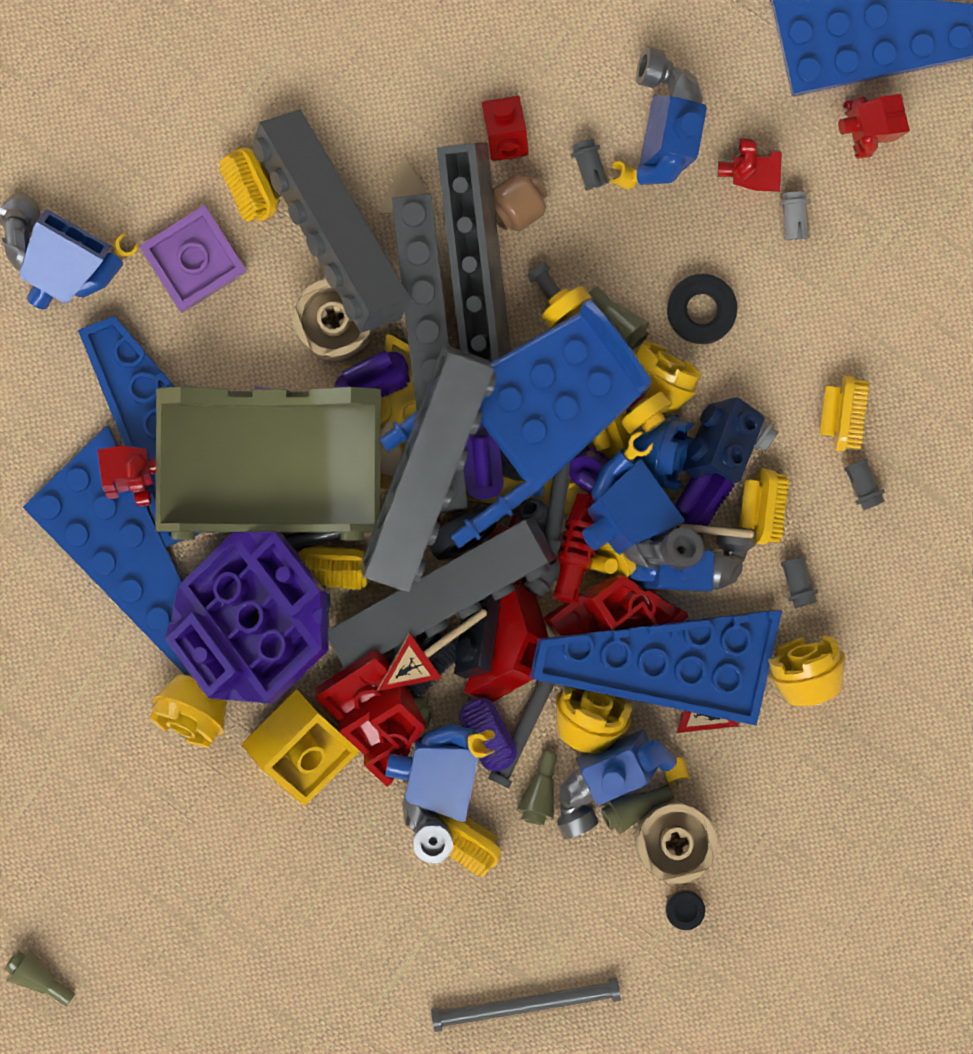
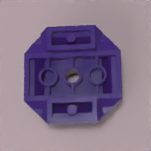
M232 532L178 585L173 605L172 623L168 625L165 640L208 698L274 704L329 651L327 592L281 533ZM259 611V621L254 626V616Z

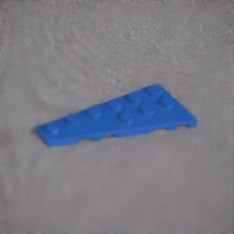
M771 0L792 97L973 59V4L941 0Z
M115 316L79 329V335L124 445L144 448L147 450L150 459L156 458V388L175 386ZM152 474L153 484L147 486L146 490L150 492L151 505L149 507L155 519L156 474ZM160 532L166 548L184 541L171 540V532ZM195 532V536L204 532Z
M106 426L33 496L23 508L184 675H187L189 671L165 640L168 625L172 623L173 605L178 585L183 580L167 551L168 549L160 532L155 531V522L148 507H138L134 500V492L129 490L120 492L119 498H107L102 487L97 449L116 447L117 444L110 428Z
M776 609L614 629L613 631L605 630L539 638L529 678L757 726L770 668L768 659H772L782 611Z

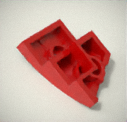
M617 575L579 593L577 604L563 603L546 615L544 620L556 637L684 621L689 615L685 610L661 599L660 596L645 590L630 579Z
M374 649L314 688V698L339 721V732L364 755V766L387 787L394 780V778L385 776L389 753L408 756L411 752L412 743L418 740L425 728V721L406 686L377 691L391 665Z

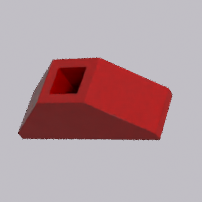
M514 585L516 590L502 597L500 601L491 672L470 677L463 691L478 698H487L492 702L533 680L529 677L537 641L539 638H548L537 596Z

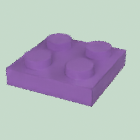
M205 205L139 246L181 313L247 273V270Z

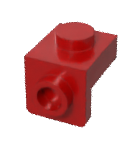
M520 96L482 101V112L491 161L527 156L529 154L527 131Z

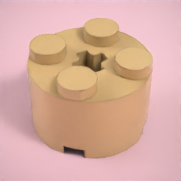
M326 279L309 285L301 294L296 304L293 315L295 331L303 346L320 360L340 362L351 359L358 355L371 340L373 329L360 333L355 322L346 316L343 301L336 289L331 288ZM331 312H335L338 317L344 316L339 321L340 327L333 329L331 325L324 326V323L329 321L328 314Z
M671 801L653 807L652 810L640 819L635 834V846L640 861L652 875L672 884H684L698 879L707 871L717 852V835L711 821L701 811L687 803ZM674 832L680 837L686 838V842L680 844V851L675 852L670 846H666V842L671 840V834Z

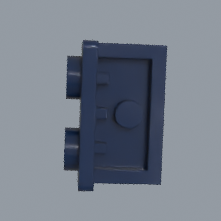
M734 397L708 404L702 412L700 427L695 439L688 447V457L682 470L691 477L697 478L719 473L731 483L741 481L764 422V416L740 398Z

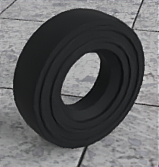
M695 274L683 279L673 289L667 304V315L673 330L682 339L694 344H710L723 338L733 327L738 311L737 300L730 286L722 279L710 274ZM699 294L710 296L717 305L715 319L707 324L694 322L687 312L689 300Z
M486 507L466 512L439 529L434 544L432 546L429 545L437 560L448 559L462 553L483 540L497 526L496 522L479 534L480 539L477 540L474 537L460 548L457 547L450 537L452 533L465 525L463 520L467 518L470 521L484 511Z

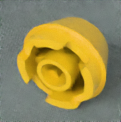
M645 340L637 348L636 352H633L652 380L651 387L645 396L649 399L662 391L672 404L664 413L673 414L698 393L697 385L702 373L686 359L681 362L676 357L666 353L667 348Z
M823 635L822 642L809 644L805 643L804 637L794 639L775 649L777 653L776 658L768 659L770 664L768 675L789 704L793 706L818 705L834 698L841 692L845 654L839 650L838 642L835 638Z
M175 676L152 699L154 705L149 717L150 720L165 732L170 728L186 736L185 742L209 748L211 743L224 733L227 700L208 698L191 676Z
M565 686L556 697L557 733L567 745L578 751L591 754L602 753L629 729L632 704L631 702L626 704L620 697Z

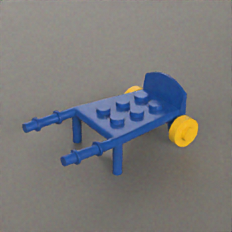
M583 285L571 291L565 288L548 301L551 306L542 314V318L551 328L550 330L491 362L495 368L493 373L497 377L491 395L489 397L484 396L479 411L482 412L481 423L524 481L503 497L497 495L496 498L498 500L470 521L467 518L463 520L465 525L450 535L458 548L474 537L477 540L480 539L479 534L507 513L511 516L513 514L511 510L531 495L533 497H541L545 492L544 485L628 407L632 411L621 421V424L630 435L642 429L649 433L665 420L662 414L671 407V402L662 391L649 399L645 396L651 387V378L620 334L592 301L593 298ZM418 411L399 425L396 422L393 423L395 428L379 439L388 452L403 441L407 443Z

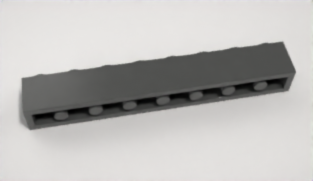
M431 194L392 198L401 282L411 298L405 310L416 411L421 406L443 345L449 346ZM462 469L460 472L455 471L450 484L454 487L451 501L446 509L441 508L439 514L468 510L464 470Z

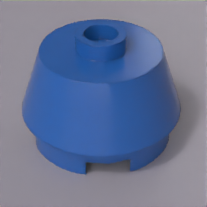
M679 415L664 416L665 420L649 433H646L643 429L639 431L643 433L635 438L634 447L639 451H645L653 442V448L649 454L637 456L634 460L636 463L642 459L662 489L677 491L681 487V481L676 479L679 472L683 470L688 457V447L695 438L687 437V430H691L693 427L692 422L681 420Z

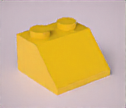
M298 689L241 744L261 770L304 806L360 752Z

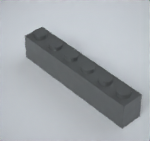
M301 109L259 122L255 138L252 142L254 155L259 162H263L270 174L274 190L277 193H281L288 205L291 220L294 224L300 226L306 237L310 253L319 259L324 268L329 286L336 289L343 301L346 316L355 322L360 333L402 319L411 298Z
M487 142L437 147L460 350L489 360L491 363L509 353L511 346Z
M443 345L362 559L360 569L364 578L406 592L410 591L413 581H420L425 568V559H422L427 544L431 546L434 544L439 532L440 524L436 522L441 508L446 509L453 495L454 487L450 484L455 471L460 472L463 469L467 459L468 449L464 448L469 434L474 435L479 428L482 419V412L479 411L483 397L491 395L496 383L497 376L493 373L495 368L489 360Z
M531 517L427 574L419 582H413L409 592L399 590L329 629L328 639L344 669L374 649L381 655L392 650L396 656L408 633L413 638L423 632L426 633L428 638L448 628L449 625L446 620L457 613L461 619H464L481 610L482 606L479 601L492 595L494 600L497 601L515 591L516 588L513 582L526 576L528 582H531L548 573L550 570L547 564L557 559L535 517Z

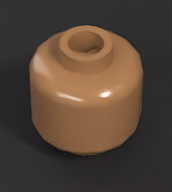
M516 173L493 189L496 222L504 230L510 228L514 231H522L545 214L546 205L544 198L548 194L542 183L536 177L529 179L523 174Z

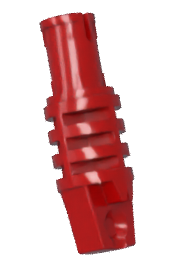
M577 494L571 513L565 523L567 530L563 531L562 538L565 540L560 543L562 552H558L557 555L558 564L561 566L552 597L564 603L577 604L584 572L588 571L592 566L590 557L594 556L595 550L588 546L582 533L584 529L595 523L587 510L594 503L591 494Z

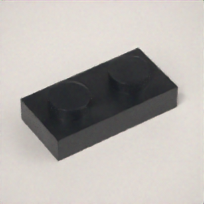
M490 595L479 601L482 609L487 611V615L459 635V643L455 650V675L466 679L491 672L501 599L495 601L493 596ZM477 612L473 613L472 615H470V616H468V617H466V618H464V619H461V618H460L461 624H462L463 622H465L467 619H469L471 616H473L474 614H476Z

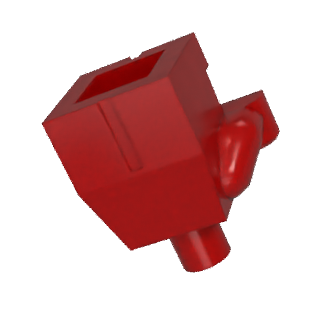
M901 94L882 96L869 102L864 96L845 101L843 109L847 108L848 111L844 113L848 118L840 119L838 122L840 133L842 135L852 133L854 143H858L853 147V150L858 152L855 155L857 159L872 157L878 148V143L894 142L910 131Z
M740 138L739 151L741 155L734 156L733 162L718 161L717 177H733L734 185L755 191L780 192L781 150H769V155L756 154V143L753 139Z
M116 446L97 449L102 487L107 498H119L120 492L129 490L134 492V500L138 507L151 505L150 492L146 490V487L153 484L152 474H156V458L150 459L147 450L144 448Z

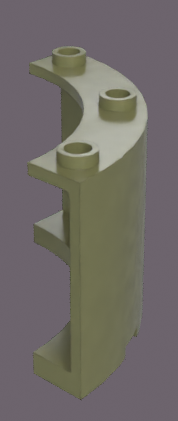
M183 386L156 388L155 531L171 532V540H195V532L340 533V540H364V533H373L380 514L381 442L379 439L381 438V389L341 387L309 389L307 392H290L287 389H252L249 392L228 391V389Z

